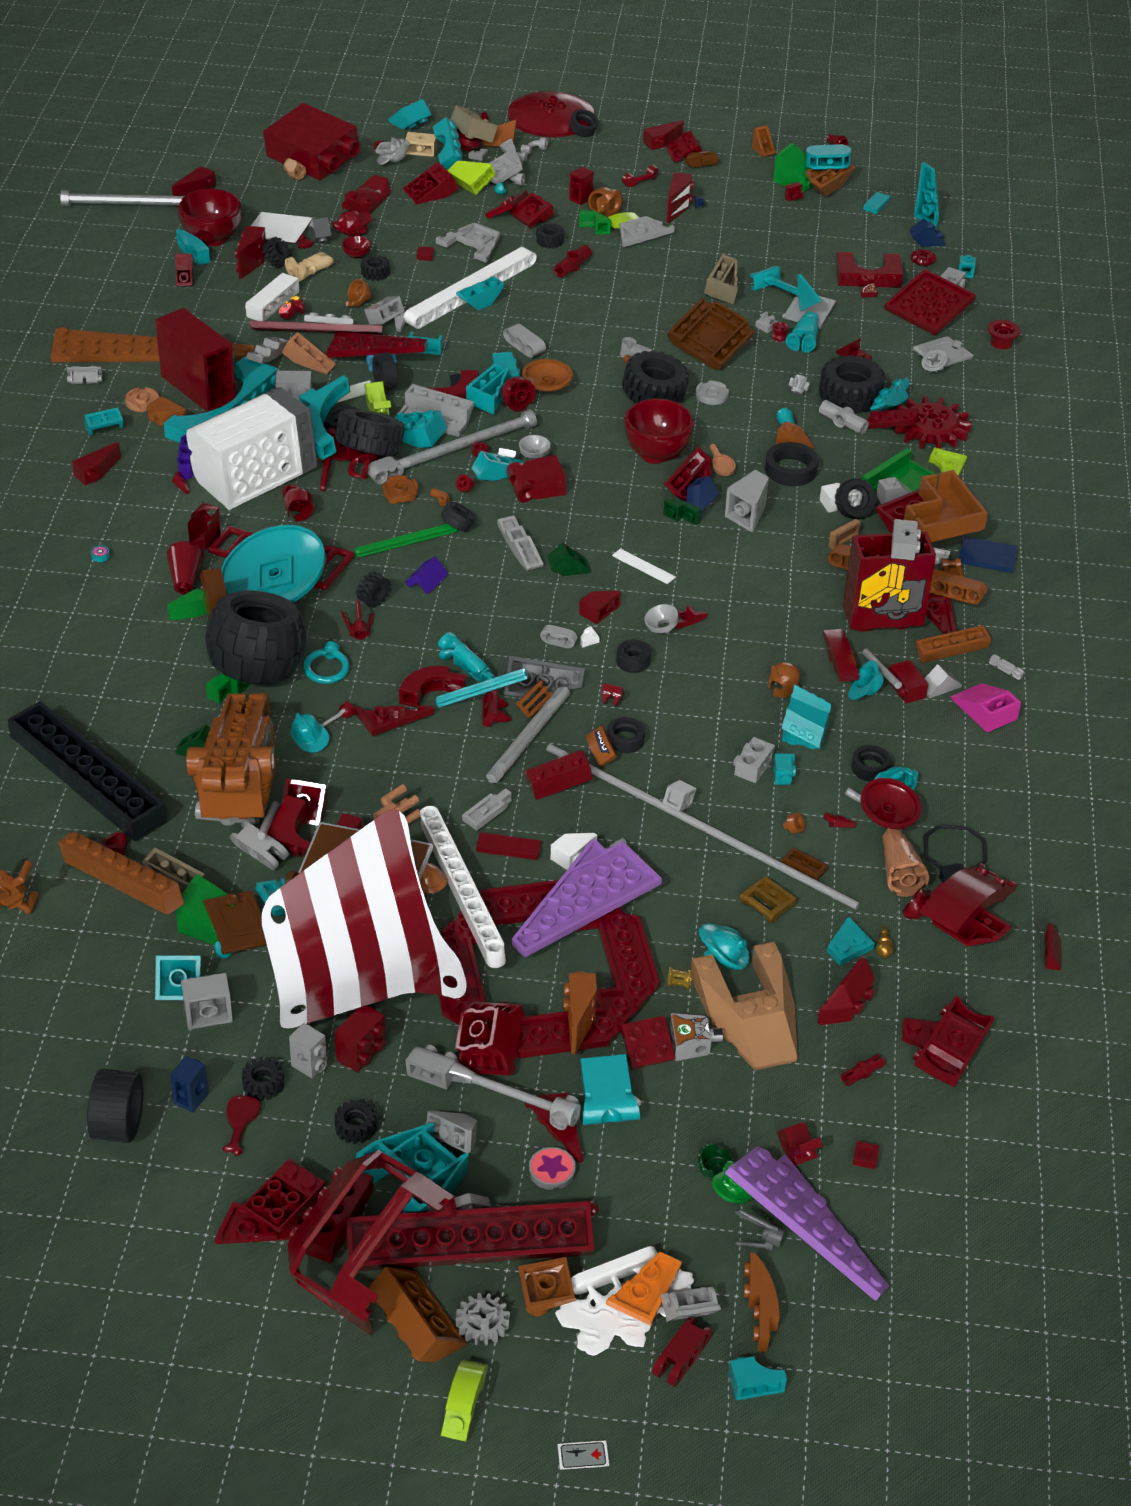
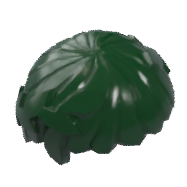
M710 1143L699 1150L698 1168L703 1176L712 1180L714 1176L724 1172L723 1167L727 1161L735 1163V1159H733V1155H730L729 1149L724 1150V1148L718 1147L716 1143Z

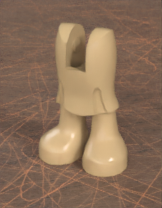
M320 252L307 259H303L300 263H297L293 257H289L285 260V267L289 275L295 276L301 281L309 275H314L319 270L330 267L334 260L324 252Z

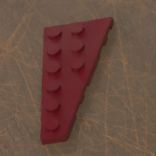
M336 332L326 353L327 358L375 355L386 352L390 354L425 352L428 343L427 339Z

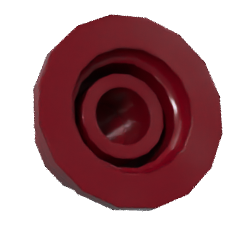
M1008 320L992 321L988 325L991 345L1003 350L1011 348L1014 339L1020 335L1019 326Z

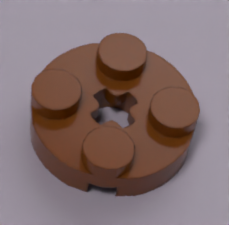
M395 475L389 477L388 482H384L382 485L383 495L391 504L407 501L413 502L416 500L418 483L413 478L410 480L405 475Z

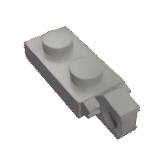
M504 789L498 795L490 793L462 815V821L476 831L508 807V804L512 801V792Z

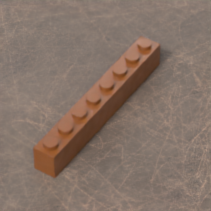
M75 831L67 834L65 838L58 842L65 863L166 915L184 904L177 882Z

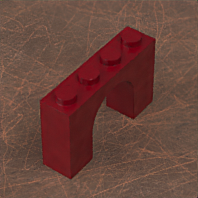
M837 252L836 272L838 286L864 287L874 283L875 287L901 288L903 271L900 254L884 253L882 268L867 270L855 264L853 252Z
M286 795L267 835L283 845L291 855L305 857L311 842L300 838L298 832L309 810L305 800ZM342 813L337 823L339 826L360 830L364 828L362 818Z

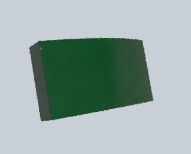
M666 499L664 500L663 515L677 522L684 519L697 526L701 521L702 508L687 502Z

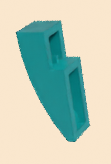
M176 229L177 244L184 254H192L198 265L210 263L209 248L196 236L184 230Z

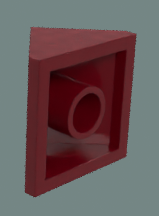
M286 779L282 803L286 795L305 800L309 811L303 823L319 825L328 806L327 785Z

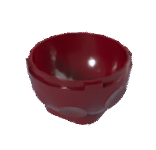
M200 189L190 192L181 199L178 206L179 220L188 233L199 238L205 245L220 246L232 236L241 221V202L238 197L225 190Z
M649 399L636 403L627 410L624 418L625 432L630 446L644 461L651 464H659L679 457L680 453L687 447L694 427V420L689 410L681 404L667 399Z

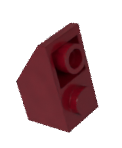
M175 254L176 286H193L192 254Z

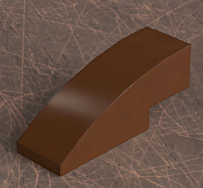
M221 568L202 570L200 575L208 619L213 608L217 605V601L226 596Z

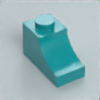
M738 1357L730 1360L728 1376L735 1400L785 1392L787 1377L784 1370H772L763 1367L755 1360V1357Z

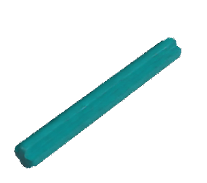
M524 668L437 696L436 704L441 708L527 680L528 674Z

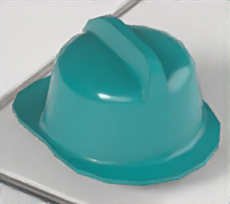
M868 661L861 667L858 672L859 679L853 682L848 692L850 700H857L864 695H874L881 688L884 678L883 674L879 671L876 661Z
M297 713L290 730L292 739L305 752L317 753L323 750L329 742V734L314 716L310 714L299 715Z

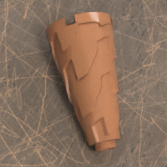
M888 828L882 836L886 863V882L891 892L892 890L895 891L897 896H913L924 884L927 886L929 882L927 867L923 864L919 854L915 852L912 844L907 840L905 833H902L900 829Z

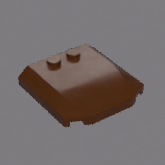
M700 299L668 331L667 336L673 345L710 368L722 369L754 336L755 331L750 329L746 318L720 302L713 301V303L704 302L705 299Z

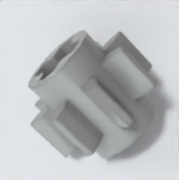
M795 375V378H790L788 387H791V392L803 395L804 391H808L810 384L807 382V377Z

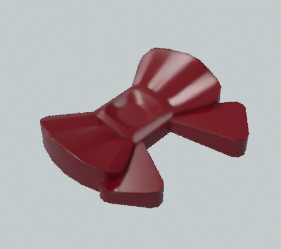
M303 233L296 241H300L298 248L306 249L313 246V241L308 240Z

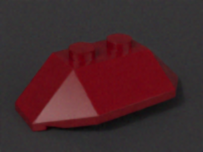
M698 446L663 484L674 496L687 501V487L697 478L711 477V458Z
M943 882L929 893V898L936 892V890L943 884ZM985 909L971 921L963 933H955L932 919L934 926L967 947L999 941L1012 927Z
M865 955L860 957L835 991L819 1010L818 1024L827 1025L852 1021L856 1014L860 1015L866 1001L872 1000L876 991L873 989L875 978Z

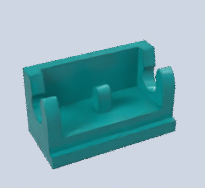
M410 332L408 338L427 339L428 346L426 351L418 353L441 355L444 341H442L443 335H439V338L435 339L414 336V332Z
M118 407L84 415L85 429L88 431L89 436L93 435V430L117 424H119V429H123V418Z

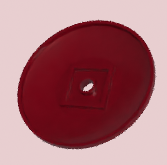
M537 91L515 99L508 108V118L510 121L516 120V128L523 132L542 137H565L575 134L569 126L574 111L585 109L594 113V109L589 102L574 94L561 91ZM577 120L584 126H590L586 121Z

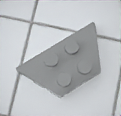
M648 216L620 223L622 246L626 247L674 233L675 227L672 225L665 227L663 222Z

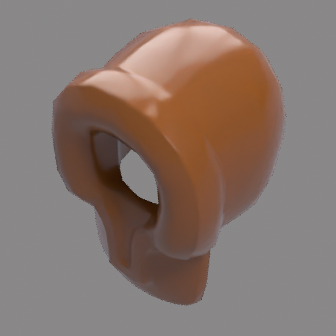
M608 187L595 189L588 198L590 209L606 217L618 214L622 204L621 192Z

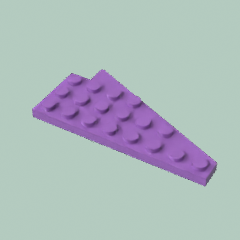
M592 839L514 935L512 945L525 958L661 885L662 878L623 841L605 849L596 839Z
M757 1146L731 1165L725 1174L872 1299L878 1300L888 1289L889 1285L858 1247L854 1238L847 1233L826 1206V1200L814 1191L788 1156L784 1155L776 1161L766 1149Z

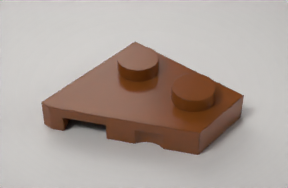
M516 120L499 125L492 143L484 140L483 146L500 148V145L509 139H512L514 144Z

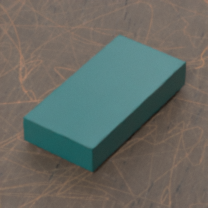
M876 192L864 204L863 210L877 214L890 201L891 196Z

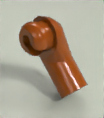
M436 488L431 490L430 496L437 498L440 506L445 507L450 502L448 493Z

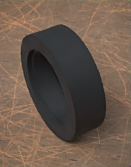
M795 442L779 443L767 451L765 472L771 480L781 485H806L813 481L817 475L818 455L813 449L804 444ZM783 459H795L805 463L807 467L787 469L779 466L776 462Z

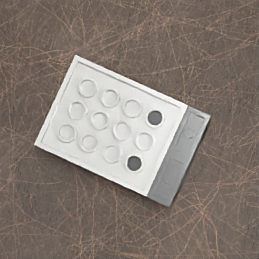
M281 387L188 429L186 433L188 448L192 451L190 460L196 480L228 510L317 468L310 409Z

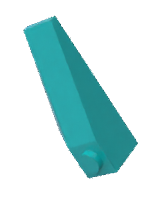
M923 162L921 164L914 217L919 221L923 218L927 222L931 221L935 226V230H937L939 197L935 169Z

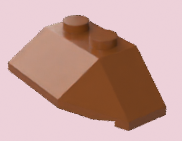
M850 164L849 167L844 169L810 168L806 170L805 174L813 188L821 195L827 196L842 187L856 167Z

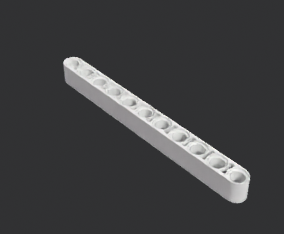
M520 247L408 309L403 318L406 323L419 329L466 303L456 295L457 291L494 276L503 282L532 266L537 256L534 252Z
M426 806L420 811L422 830L428 843L433 844L432 851L442 872L447 877V882L487 965L492 968H499L506 962L504 942L438 809L434 806Z

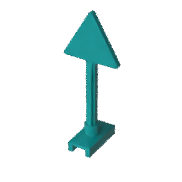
M778 266L750 274L754 283L751 289L754 291L774 285L798 295L800 312L822 301L801 274L797 275L798 287L780 280V267Z

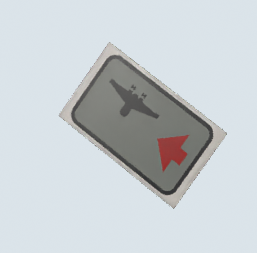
M606 1440L558 1444L560 1470L609 1466Z

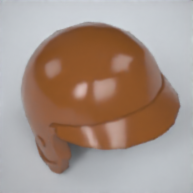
M427 862L420 880L423 894L439 892L446 886L447 877L436 865Z

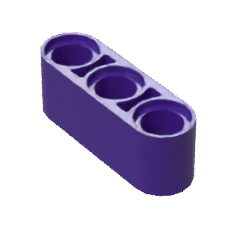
M183 435L180 439L177 463L178 472L182 474V477L190 479L194 476L190 460L192 451L188 448L186 435Z

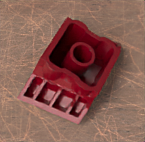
M473 1002L466 1011L461 1012L455 1049L460 1052L459 1063L478 1074L510 1076L514 1073L516 1069L513 1060L518 1057L517 1046L520 1032L522 1031L519 1020L524 1017L521 1005Z

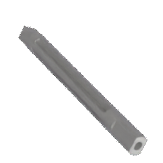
M567 687L557 688L486 774L490 783H497L570 695Z

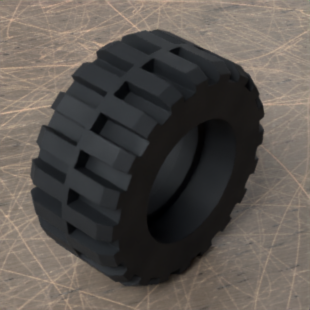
M652 350L650 352L642 351L641 353H636L628 360L622 387L627 397L633 400L635 404L649 399H667L680 404L686 393L689 373L685 365L681 364L679 359H675L670 354L667 355L664 352L659 353Z
M854 355L835 357L831 361L829 360L822 368L819 394L823 401L827 400L841 408L850 407L855 413L867 412L874 403V399L878 397L879 392L884 389L885 374L882 368L876 362H872L871 359H864L862 356L854 357Z
M348 408L343 409L339 414L335 438L340 444L351 449L371 454L396 455L401 449L405 426L402 421L382 413Z

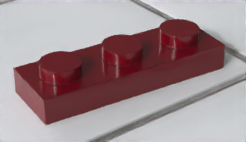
M918 408L871 412L867 420L869 422L868 429L915 425L920 414Z

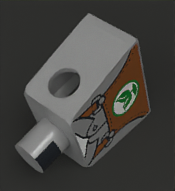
M671 1014L670 1034L676 1058L675 1061L710 1054L711 1042L723 1041L722 1028H709L706 1016Z

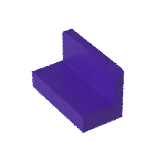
M434 556L425 561L405 583L408 587L418 583L424 592L428 594L448 575V572L437 557Z

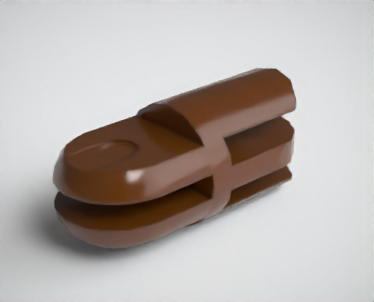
M704 151L689 153L685 161L689 167L695 168L716 165L719 159L714 152Z

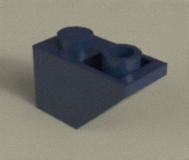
M924 218L909 230L913 239L922 247L944 246L946 244L943 239V233L940 230L936 231L934 224L931 221L927 222Z
M710 476L697 478L687 487L686 502L702 508L701 513L705 511L704 508L714 502V498L719 494Z

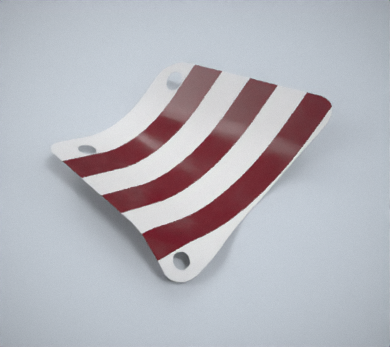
M398 810L384 812L279 888L265 903L262 912V927L277 983L280 1001V1024L283 1028L298 1027L303 1023L314 1022L406 993H427L460 998L466 992V979L461 963L441 937L427 906L414 862L408 823L405 816ZM275 905L282 906L286 912L285 921L281 924L275 923L271 918V909ZM445 976H453L457 980V987L450 988L443 983V978ZM297 1005L306 1006L305 1010L301 1013H291L292 1008Z

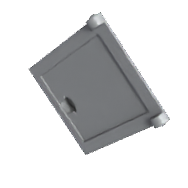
M796 295L786 313L783 314L782 319L798 323L806 312H815L818 314V329H821L836 300L819 296L822 300L821 302L800 312L799 297Z
M949 336L913 347V351L918 352L923 357L932 350L944 351L948 357L946 366L971 359L974 356L961 346L962 342L953 340Z

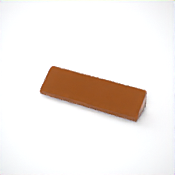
M984 625L916 640L915 643L921 663L988 648L991 637Z

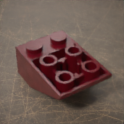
M438 161L412 182L408 183L403 188V191L417 205L446 198L459 189L452 175Z
M246 226L245 231L242 232L241 240L238 242V249L235 250V258L238 259L236 272H239V279H242L265 262V254L262 252L263 244L266 243L265 227Z
M288 1159L241 1207L279 1233L303 1220V1215L309 1207L313 1208L318 1202L317 1197L326 1186V1182Z

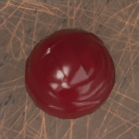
M919 888L911 901L905 906L901 914L906 919L919 920L926 916L920 912L924 904L929 900V895L926 891Z

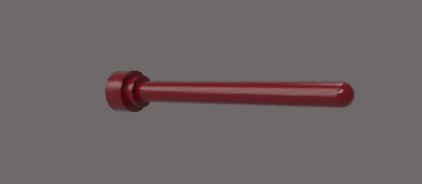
M327 429L326 432L334 438L335 442L336 429ZM332 455L324 459L319 487L321 491H325L327 488Z

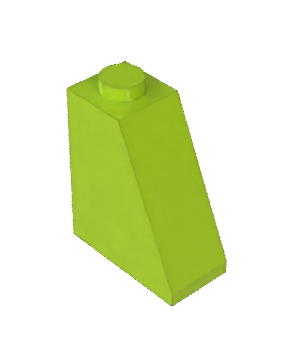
M456 161L447 170L458 185L474 195H477L496 175L490 163Z

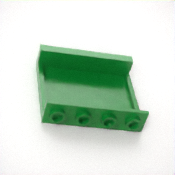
M906 448L862 476V480H866L872 485L876 496L879 480L896 477L913 492L920 488L921 477L935 473L911 460L912 450Z

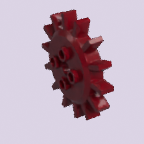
M923 396L922 403L917 404L909 398L907 400V407L897 405L896 410L918 408L920 414L917 422L911 426L895 427V434L905 433L904 442L906 443L914 438L920 440L919 448L921 449L925 447L926 442L934 443L935 447L941 449L943 442H947L955 448L957 438L963 441L967 440L972 422L968 421V412L957 413L958 403L947 407L944 406V398L942 397L939 398L937 403H929L927 396Z

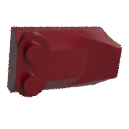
M373 175L357 190L349 191L344 195L345 200L342 202V208L357 212L366 211L371 214L391 195L388 179Z

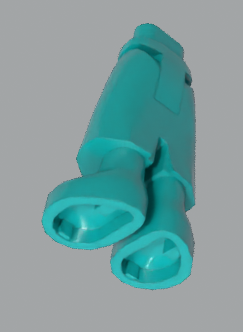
M815 312L803 314L792 333L787 335L785 342L791 350L798 351L800 344L801 350L804 353L810 352L815 348L818 333V314Z
M448 632L441 637L438 642V647L441 649L439 658L448 660L453 657V664L477 681L483 682L495 678L486 663L472 652L465 643H462L456 634Z

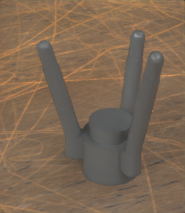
M742 1209L734 1211L736 1215L764 1228L761 1239L766 1240L765 1243L736 1241V1246L765 1248L772 1251L773 1246L780 1247L785 1229L769 1224Z

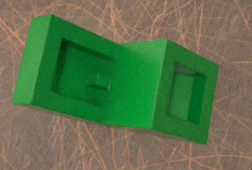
M579 210V227H594L595 234H610V218L596 211Z

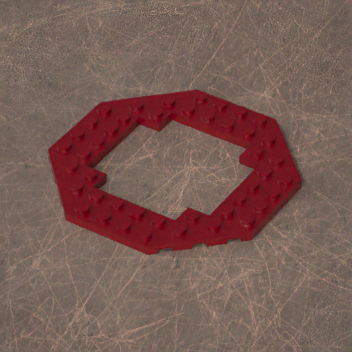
M559 880L482 889L479 891V894L495 926L526 922ZM621 907L577 929V931L598 929L614 984L613 988L597 990L596 1003L598 1007H596L595 1020L578 1050L609 1046L621 1032L620 1026L629 1023L659 987V978L641 919L635 914L629 915L623 912ZM462 911L459 912V916L454 921H450L441 931V937L461 963L466 979V992L460 998L438 995L442 1016L458 1025L461 1012L466 1011L471 1003L486 1002L473 950V945L477 944ZM445 976L443 978V983L450 988L457 987V980L453 976ZM568 1011L526 1016L519 1020L522 1031L520 1032L517 1046L518 1058L571 1052Z

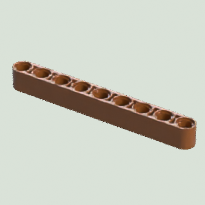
M837 544L828 554V562L835 567L848 570L851 546ZM934 569L930 593L970 604H978L986 595L987 586L981 581Z

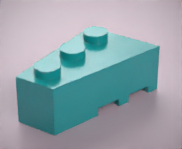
M494 363L466 386V399L473 401L475 408L494 415L502 400V386L509 379V368Z

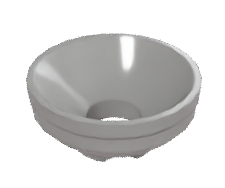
M540 435L525 436L519 442L520 453L529 460L543 458L550 452V441Z
M660 604L652 607L646 613L644 620L650 631L654 633H668L677 625L679 615L674 606ZM662 623H669L668 626L659 627Z

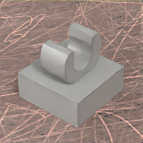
M766 311L761 314V318L756 321L755 326L769 333L773 330V324L778 321L775 320L774 315L768 316Z

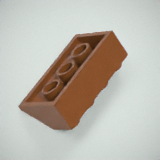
M386 1266L368 1287V1289L379 1296L376 1303L382 1307L386 1313V1319L395 1326L399 1338L408 1345L412 1357L417 1361L434 1363L467 1344L463 1336L459 1335V1330L417 1271Z

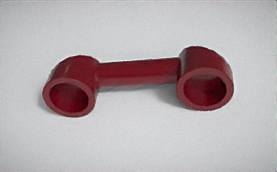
M651 165L647 168L646 174L638 177L626 173L622 178V183L627 187H634L639 182L648 179L654 180L659 170L655 165Z

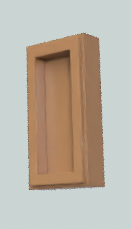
M854 519L830 532L828 547L833 550L837 544H844L852 540V535H859L860 521Z

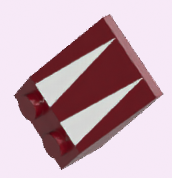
M673 173L668 195L667 223L672 222L685 212L689 207V203H692L693 194H690L694 188V180H691L692 174Z

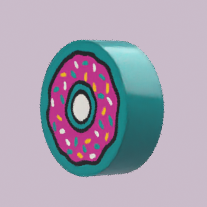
M102 545L92 548V560L96 562L108 560L110 558L109 548Z

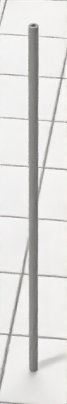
M549 744L546 749L558 757L569 754L552 744ZM589 764L592 774L835 900L855 910L858 909L860 902L682 811L678 812L662 804L663 801Z

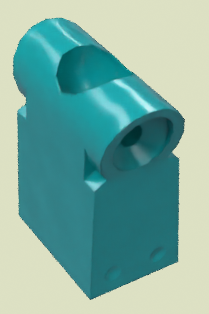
M626 1054L580 1059L581 1083L584 1096L583 1125L640 1120L639 1107L634 1095L631 1093Z

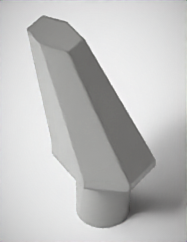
M405 313L394 317L396 331L398 332L402 331L405 324V319L403 318Z

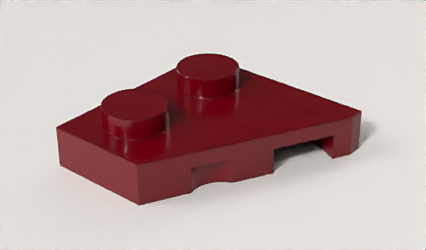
M904 1018L902 1041L923 1049L939 1022Z

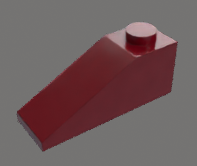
M681 120L644 129L643 143L650 150L667 146L671 141L676 140L683 134L684 121Z
M201 166L172 185V196H186L190 192L200 189H211L216 185L215 171Z
M115 442L72 461L74 476L85 486L101 479L121 458L119 443Z

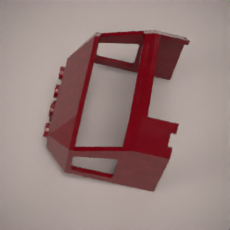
M380 1150L346 1162L343 1167H338L332 1176V1183L328 1188L325 1186L320 1191L317 1197L318 1202L313 1208L309 1207L302 1218L304 1221L299 1228L295 1227L288 1236L289 1242L287 1243L289 1271L294 1282L370 1336L374 1331L368 1319L371 1314L368 1307L371 1302L375 1303L379 1296L354 1278L408 1202L415 1196L438 1213L443 1209L453 1217L457 1215L455 1198L452 1194L424 1175L391 1158ZM380 1168H383L402 1181L403 1184L341 1268L331 1290L328 1291L302 1275L299 1265L309 1246L365 1170H380ZM397 1170H399V1171H401L402 1173L406 1174V1175L409 1176L410 1178H407L406 1176H404L403 1174H401V1173L398 1172Z

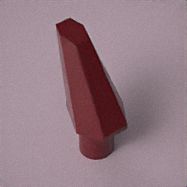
M176 472L172 482L182 492L189 494L190 490L180 472Z
M826 812L823 816V819L829 822V827L854 828L857 825V822L840 815L833 816Z

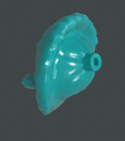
M706 923L700 926L698 929L699 937L708 948L704 952V956L713 955L720 964H723L728 969L742 970L746 968L749 964V951L747 950L746 941L740 936L738 931L728 926Z

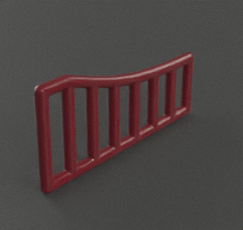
M228 526L209 546L208 552L227 558L240 542L254 533ZM230 534L239 536L227 550L219 548ZM323 545L325 553H327L325 567L336 554L344 558L324 582L317 581L313 587L327 590L354 558V552L336 546Z

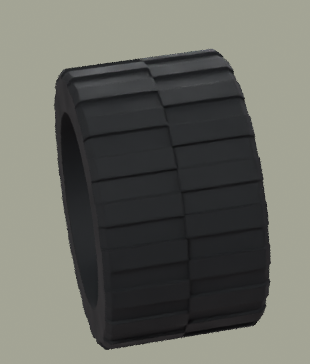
M100 1069L97 1071L90 1089L87 1109V1130L91 1139L131 1143L134 1140L140 1124L143 1107V1079L140 1073L111 1069Z

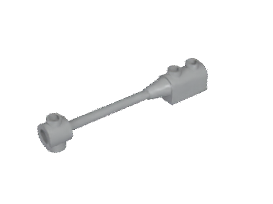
M426 1045L425 1048L416 1046L405 1060L408 1076L447 1090L453 1081L474 1083L550 1111V1123L559 1130L566 1129L568 1125L573 1127L581 1113V1105L574 1096L568 1095L566 1099L557 1097L554 1102L476 1075L475 1072L460 1064L454 1053L446 1052L445 1055H441L432 1045Z

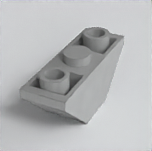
M428 1111L426 1124L431 1122L435 1124L434 1138L465 1153L472 1151L476 1144V1119L460 1113Z

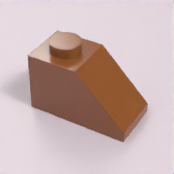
M163 396L147 405L148 419L160 426H164V423L173 415L187 416L185 408Z
M785 421L777 430L776 444L795 442L804 444L814 450V445L800 426Z

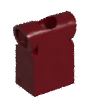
M556 455L525 461L524 464L514 462L506 468L507 476L514 487L516 497L522 503L528 502L532 498L536 500L566 495V475Z

